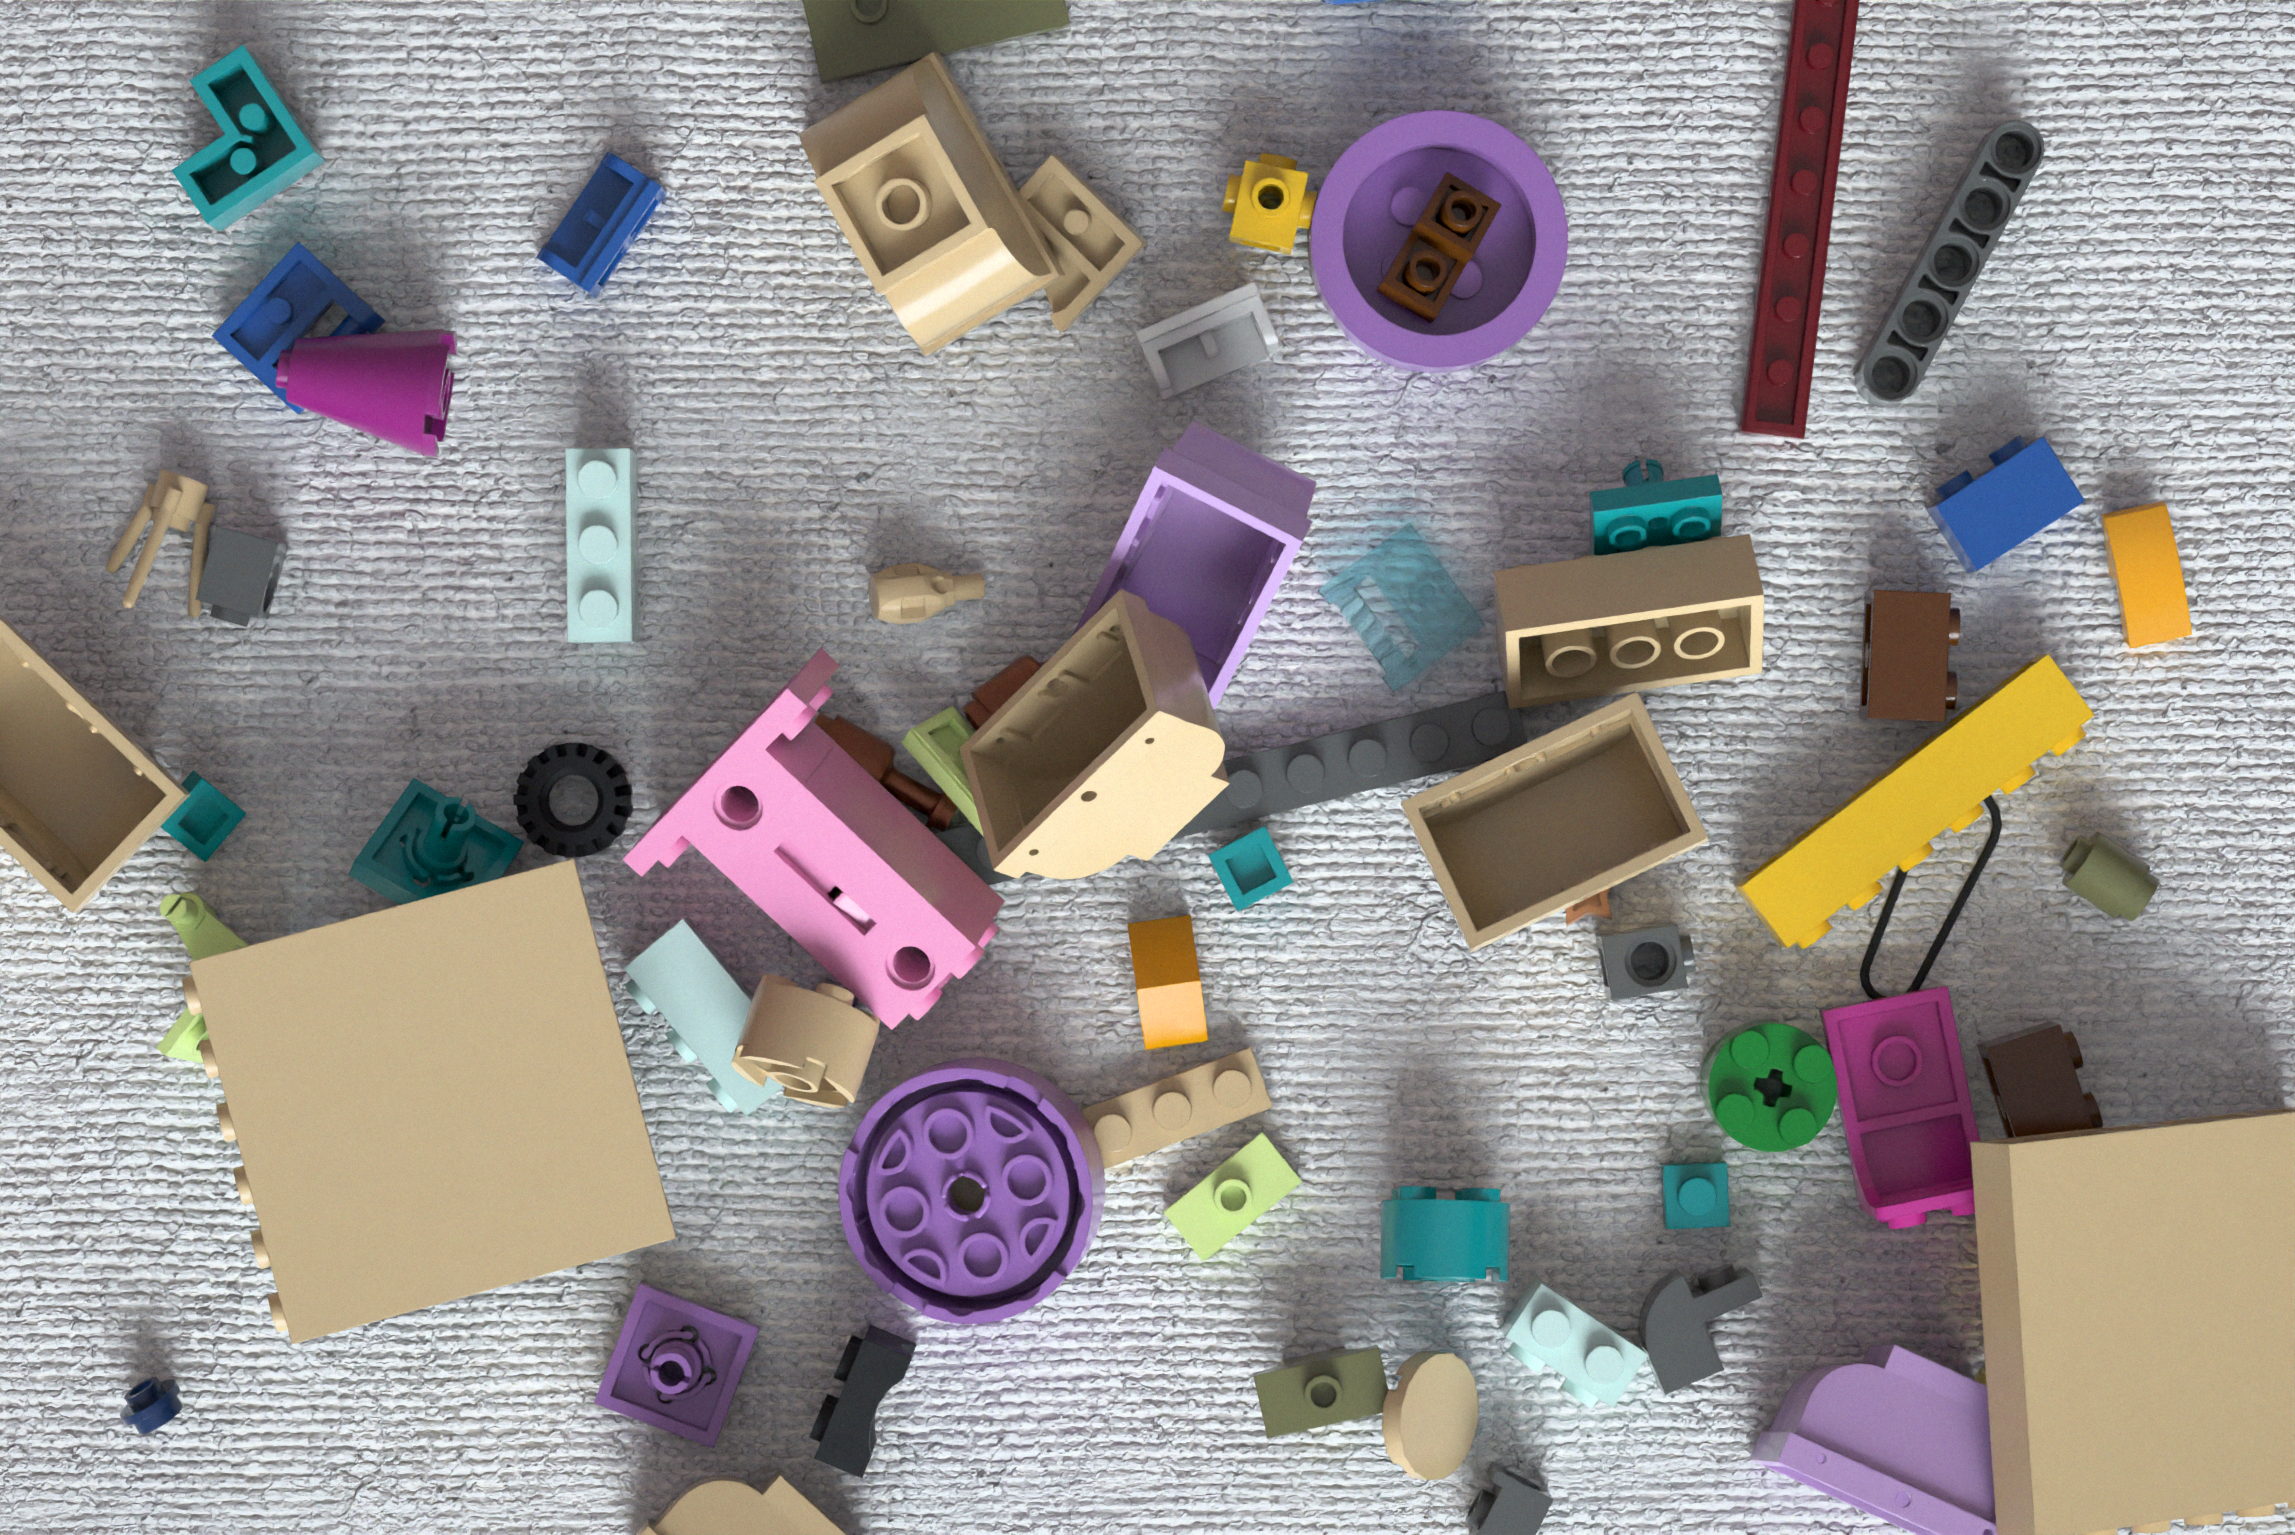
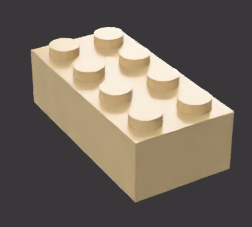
M1750 534L1733 537H1712L1704 541L1664 547L1648 546L1641 550L1601 556L1585 555L1573 560L1538 565L1522 564L1510 569L1493 571L1497 653L1509 709L1762 673L1764 591Z

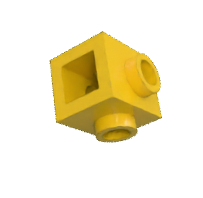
M1260 153L1258 162L1245 160L1242 176L1229 174L1222 207L1223 212L1234 214L1228 242L1291 255L1297 227L1310 229L1317 192L1305 189L1308 173L1296 171V160L1280 155ZM1264 194H1273L1279 199L1281 205L1276 209H1266L1261 206L1258 198Z

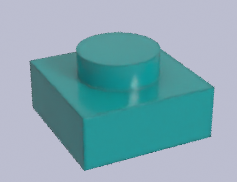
M193 770L181 784L191 795L160 827L202 861L206 862L247 813Z
M1265 826L1208 854L1237 912L1294 883Z
M1727 1162L1661 1164L1663 1224L1666 1230L1730 1227Z

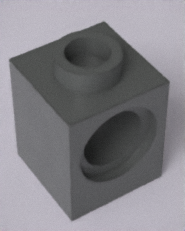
M216 525L195 600L213 604L210 617L247 627L250 615L268 619L288 545Z
M1669 922L1595 935L1606 998L1618 1000L1688 988L1686 973L1696 970L1694 951L1690 935H1679L1677 924ZM1645 942L1656 943L1664 954L1662 969L1658 974L1650 978L1639 977L1631 965V957L1634 950Z

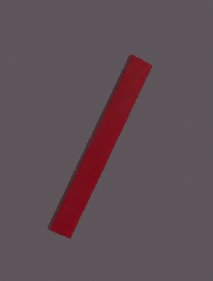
M1793 0L1738 433L1804 440L1860 0Z

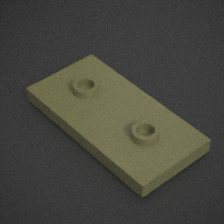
M803 0L822 84L913 64L932 52H938L943 57L1070 27L1065 0Z

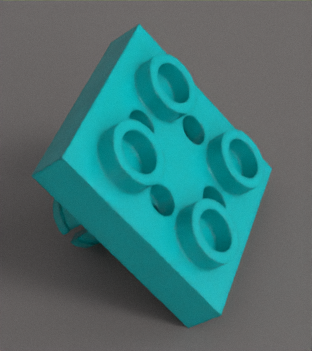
M1646 459L1648 478H1645L1644 481L1640 461L1636 460L1628 464L1622 472L1626 487L1590 492V555L1601 556L1636 551L1648 546H1671L1704 541L1712 537L1721 536L1722 490L1718 474L1664 481L1662 464L1657 460Z
M413 778L354 860L349 876L397 904L403 905L503 878L517 858L524 841L477 815L469 802L465 807L460 805L463 800L462 798L447 797ZM413 879H417L420 883H427L428 886L420 887L415 884Z

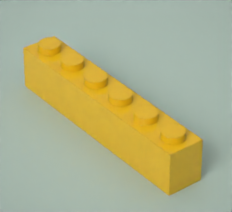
M2037 655L1734 886L1780 946L1789 948L1797 942L1803 950L1832 929L1833 926L1827 918L1844 905L1848 904L1852 911H1855L1879 894L1883 887L1878 880L1898 865L1903 872H1906L1928 857L1934 851L1929 841L1948 826L1956 834L1977 820L1985 812L1980 802L1998 788L2007 795L2027 782L2036 773L2030 764L2048 750H2051L2057 757L2082 740L2087 733L2081 725L2095 715L2050 655Z

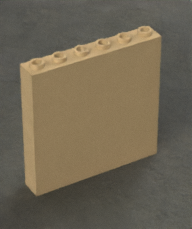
M575 859L189 962L192 975L182 978L186 1001L192 1016L203 1013L209 1039L199 1041L203 1064L209 1079L220 1076L226 1102L216 1104L220 1127L226 1142L237 1140L243 1165L233 1168L237 1190L243 1206L254 1203L261 1228L250 1232L254 1253L260 1269L267 1267L272 1269L278 1292L268 1294L270 1312L276 1331L279 1333L288 1330L292 1344L676 1239L675 1228Z
M2295 1107L1970 1142L1997 1534L2118 1535L2117 1529L2131 1527V1532L2162 1533L2171 1530V1520L2184 1519V1524L2214 1525L2223 1523L2224 1512L2236 1511V1516L2266 1517L2275 1515L2276 1504L2287 1503L2288 1508L2295 1509Z

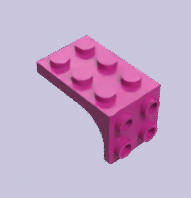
M1940 985L1819 1010L1827 1051L1831 1057L1837 1077V1100L1860 1210L1875 1220H1879V1223H1888L1889 1229L1923 1224L1927 1222V1211L1941 1208L1942 1210H1951L1952 1216L1974 1214L1975 1204L1970 1142L1980 1141L1974 1117L1948 986Z

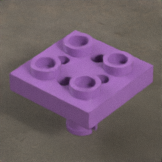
M641 1281L594 1403L714 1449L761 1326ZM691 1325L697 1329L698 1338L696 1341L689 1343L682 1339H691L694 1335L691 1330L681 1331L684 1326ZM644 1344H649L648 1348L642 1352V1358L644 1359L648 1358L654 1348H656L651 1361H645L640 1356L639 1350ZM706 1366L712 1367L717 1374L716 1380L710 1384H706V1382L711 1380V1372H706L701 1380L699 1378L702 1368ZM658 1390L662 1392L660 1398L658 1397ZM669 1399L673 1400V1401H671V1402H663V1401H662V1400L667 1401V1400H669Z

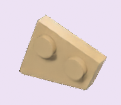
M1051 154L1018 192L1066 275L1044 288L1053 314H1050L1053 325L1060 332H1065L1144 248L1148 241L1058 154Z

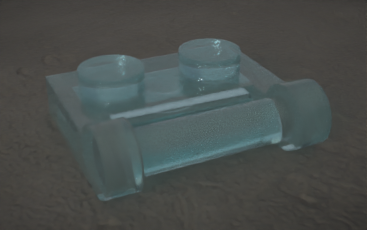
M1411 522L1318 589V592L1328 605L1333 602L1337 605L1387 673L1382 679L1393 693L1486 625ZM1367 577L1371 578L1421 646V649L1410 657L1406 658L1355 588L1356 585Z

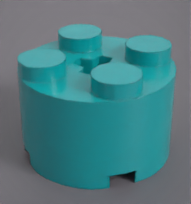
M1399 1186L1398 1189H1392L1391 1200L1381 1201L1380 1278H1396L1397 1267H1403V1280L1475 1282V1279H1486V1269H1491V1282H1508L1510 1204L1500 1202L1501 1189L1462 1188V1191H1455V1200L1436 1199V1187Z

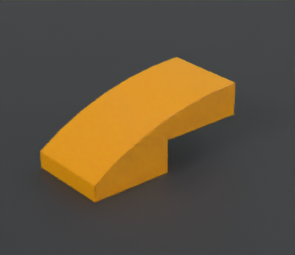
M2164 501L2101 514L2108 570L2116 582L2123 639L2129 648L2192 635L2178 550L2167 505Z

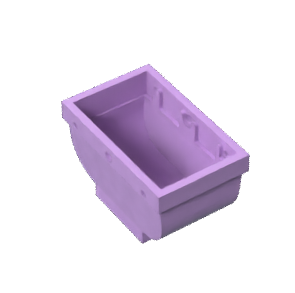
M1196 420L1193 421L1172 450L1164 447L1073 635L1120 589L1145 598L1149 611L1177 624L1190 637L1212 706L1216 709L1313 522L1307 519L1306 516L1313 498L1316 481Z
M1895 1344L1869 1346L1862 1363L1823 1365L1799 1377L1787 1391L1770 1431H1761L1749 1459L1915 1535H1998L1996 1529L1987 1386Z

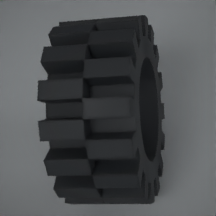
M584 743L553 745L544 749L545 751L539 755H534L527 762L528 766L525 771L519 774L516 781L518 784L517 794H513V805L517 806L518 811L516 819L519 827H523L528 834L526 837L534 845L537 844L542 847L544 852L564 856L565 858L589 856L611 846V843L617 837H620L626 829L625 824L628 817H631L633 806H631L632 785L628 783L625 776L627 773L622 765L618 764L612 758L613 756L605 750ZM568 775H579L588 779L594 785L598 794V806L594 815L587 822L575 826L559 821L552 813L549 804L552 787L558 780Z

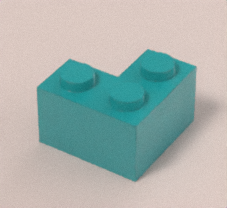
M241 45L189 80L225 134L172 169V172L206 223L220 232L326 162V159L257 56L246 46Z

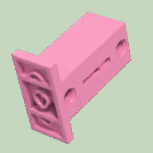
M820 648L658 816L622 860L642 877L658 860L668 868L692 844L892 1030L908 1014L914 1019L919 1020L943 994L941 989L953 975L960 979L976 964L985 952L983 947L1000 928L993 922V919L1005 900L811 720L817 714V710L833 694L834 691L825 683L840 666L829 654Z

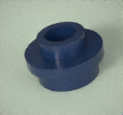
M156 1376L150 1377L127 1392L124 1396L127 1405L122 1409L120 1417L126 1425H134L139 1434L152 1432L169 1422L183 1408V1404L177 1396L180 1392V1387L174 1379L160 1382Z

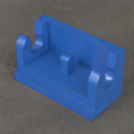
M607 152L588 184L536 258L596 298L667 192L661 185L613 153Z

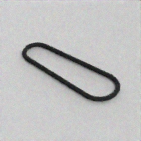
M1991 795L1983 800L1991 812L1993 825L1990 837L1916 977L1906 992L1920 989L1999 840L2002 828L2000 809ZM1900 867L1860 970L1861 986L1871 999L1887 997L1881 995L1873 988L1870 983L1869 972L1908 871L1903 872Z

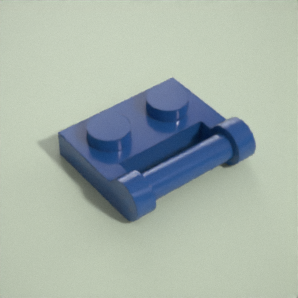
M297 242L214 332L212 337L287 406L300 415L305 409L287 402V389L276 387V366L278 365L281 350H292L295 340L303 338L335 302L349 315L329 336L366 334L367 332L375 333L385 323V320L303 244Z

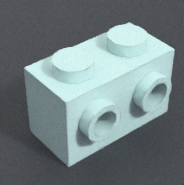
M1536 1276L1500 1328L1505 1337L1513 1341L1507 1350L1509 1354L1538 1373L1546 1363L1566 1377L1560 1387L1590 1408H1593L1598 1399L1613 1408L1648 1356L1647 1352L1640 1345Z

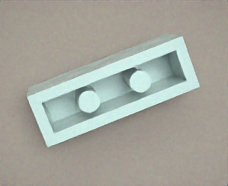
M631 448L565 449L567 642L574 644L639 643L637 452Z
M689 917L679 921L624 967V970L632 978L625 984L627 991L647 1014L652 1013L656 1008L673 1027L665 1034L670 1043L688 1063L693 1062L698 1057L713 1075V1078L706 1083L708 1088L730 1113L739 1107L748 1116L783 1087V1085L767 1076L763 1088L741 1076L732 1067L731 1062L752 1002L753 994Z

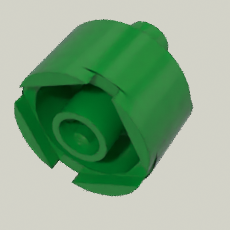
M1753 1020L1730 1030L1712 1045L1702 1066L1700 1090L1709 1115L1726 1135L1755 1150L1781 1152L1810 1143L1826 1125L1836 1103L1837 1077L1829 1053L1811 1035L1779 1021ZM1775 1069L1774 1077L1782 1082V1089L1780 1093H1771L1768 1101L1763 1102V1093L1754 1089L1755 1080L1757 1077L1767 1078L1770 1070Z

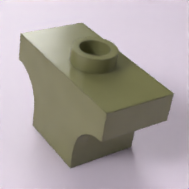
M1378 1345L1358 1349H1345L1344 1346L1285 1359L1282 1360V1364L1276 1367L1253 1373L1267 1439L1383 1413V1403L1388 1392Z

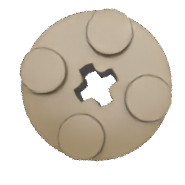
M763 974L750 1004L731 1065L741 1076L763 1088L767 1076L775 1082L786 1086L783 1096L818 1106L846 1107L848 1100L854 1103L879 1032L880 1019L869 1012L852 1007L855 998L854 994L841 987L819 983L814 992L799 988L796 983L787 978L774 974Z

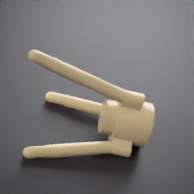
M162 469L156 485H148L142 505L106 565V570L109 573H116L126 556L130 553L149 519L154 522L123 597L122 605L125 608L130 609L135 605L167 528L187 533L190 522H194L188 614L192 618L200 615L202 601L195 599L206 564L209 526L216 506L204 502L209 489L208 485Z

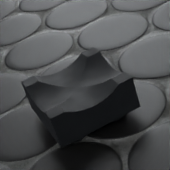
M873 1325L869 1326L864 1339L851 1335L834 1375L835 1379L845 1382L839 1398L827 1394L809 1438L821 1442L814 1459L857 1477H863L877 1442L875 1434L877 1407L885 1394L904 1378L916 1348V1343Z

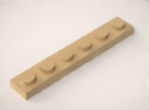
M1250 1046L1079 1110L1088 1121L1096 1137L1104 1169L1268 1110L1273 1108ZM961 1176L953 1182L951 1188L952 1198L961 1209L976 1211L983 1205L985 1188H982L976 1180Z

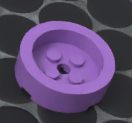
M1427 110L1393 118L1371 129L1350 145L1334 164L1321 187L1314 207L1308 237L1309 265L1316 292L1322 305H1324L1332 320L1345 336L1368 355L1400 369L1423 373H1449L1466 370L1494 359L1520 341L1541 319L1550 306L1563 277L1568 251V224L1560 192L1549 170L1533 149L1511 131L1491 120L1474 114L1450 110ZM1446 172H1449L1502 205L1476 252L1463 269L1438 316L1432 323H1429L1376 290Z
M974 1057L945 1061L930 1066L896 1086L871 1107L857 1128L849 1147L846 1148L839 1176L838 1195L840 1215L849 1245L864 1271L887 1295L891 1293L904 1303L921 1311L923 1316L949 1323L982 1324L1000 1321L1030 1309L1044 1300L1072 1273L1090 1249L1097 1234L1104 1209L1106 1185L1104 1165L1096 1137L1088 1121L1068 1095L1042 1075L1024 1066L994 1058ZM961 1176L969 1177L976 1180L982 1188H985L984 1202L980 1209L966 1211L955 1204L951 1188L956 1179Z

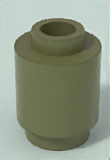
M2096 832L2089 840L2082 835L2078 836L2067 849L2059 864V867L2066 871L2062 881L2064 886L2112 918L2121 915L2130 922L2136 919L2147 906L2159 885V879L2149 873L2150 866L2100 832Z

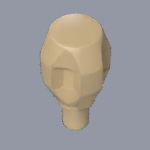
M917 562L891 565L871 575L868 584L869 603L873 616L878 620L898 625L924 622L944 611L946 607L954 606L955 601L984 598V579L981 573L952 576L950 571L942 572L940 569Z

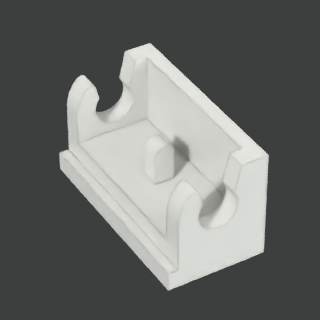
M1255 282L1136 332L1137 342L1163 401L1280 352L1277 343L1279 342Z

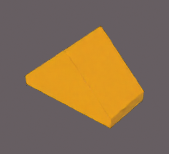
M1183 915L1127 923L1145 1050L1208 1041L1191 916Z

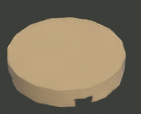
M1420 1351L1404 1361L1395 1375L1402 1376L1398 1382L1397 1389H1388L1383 1403L1382 1433L1387 1454L1393 1464H1399L1403 1467L1405 1472L1402 1473L1411 1478L1423 1480L1444 1479L1459 1468L1471 1449L1478 1425L1479 1399L1475 1379L1465 1361L1452 1353Z

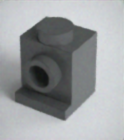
M1492 1462L1487 1475L1495 1485L1491 1492L1482 1488L1474 1499L1465 1519V1523L1472 1526L1469 1535H1536L1554 1500L1550 1492Z

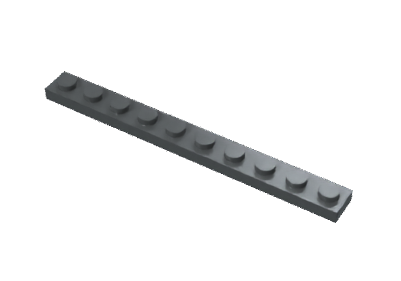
M1501 691L1225 760L1223 763L1230 784L1170 840L1492 760L1528 743L1519 708L1509 709L1506 693ZM973 824L933 833L988 885L1017 879L993 870L985 839ZM1025 872L1021 877L1033 875L1034 873Z

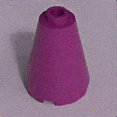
M444 329L297 338L292 351L281 350L276 374V387L287 389V402L422 456L438 457L439 448L437 441L443 442L455 375L450 369L446 368L448 354H457V333Z

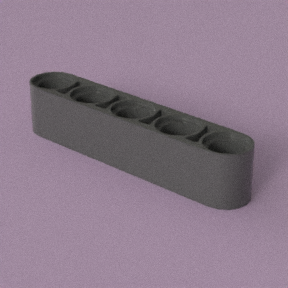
M2021 120L2006 121L1990 131L1979 143L1857 365L1854 375L1855 387L1860 396L1869 404L1879 407L1894 405L1910 397L1919 386L2042 162L2045 152L2044 140L2040 132L2030 123ZM2009 136L2022 144L2025 151V159L2020 168H2010L1999 161L1996 155V145L2000 137ZM1979 192L1991 199L1994 205V216L1989 224L1981 225L1968 217L1965 211V201L1969 193ZM1939 248L1953 249L1961 256L1964 270L1959 280L1950 281L1942 278L1937 273L1934 267V258ZM1917 303L1925 306L1930 311L1933 317V327L1928 336L1918 337L1906 329L1903 322V314L1909 304ZM1887 359L1899 366L1903 380L1901 387L1896 393L1881 391L1875 385L1872 371L1878 360Z

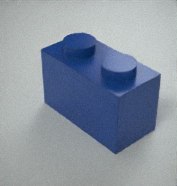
M2019 435L1990 453L1988 456L1994 466L1974 479L1966 469L1935 489L1941 500L1926 510L1967 573L1980 570L2085 502V499L2044 436L2027 444L2023 437Z

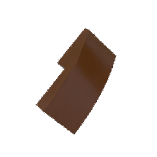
M1446 172L1376 291L1427 322L1432 323L1438 316L1466 264L1476 252L1502 204L1451 173Z

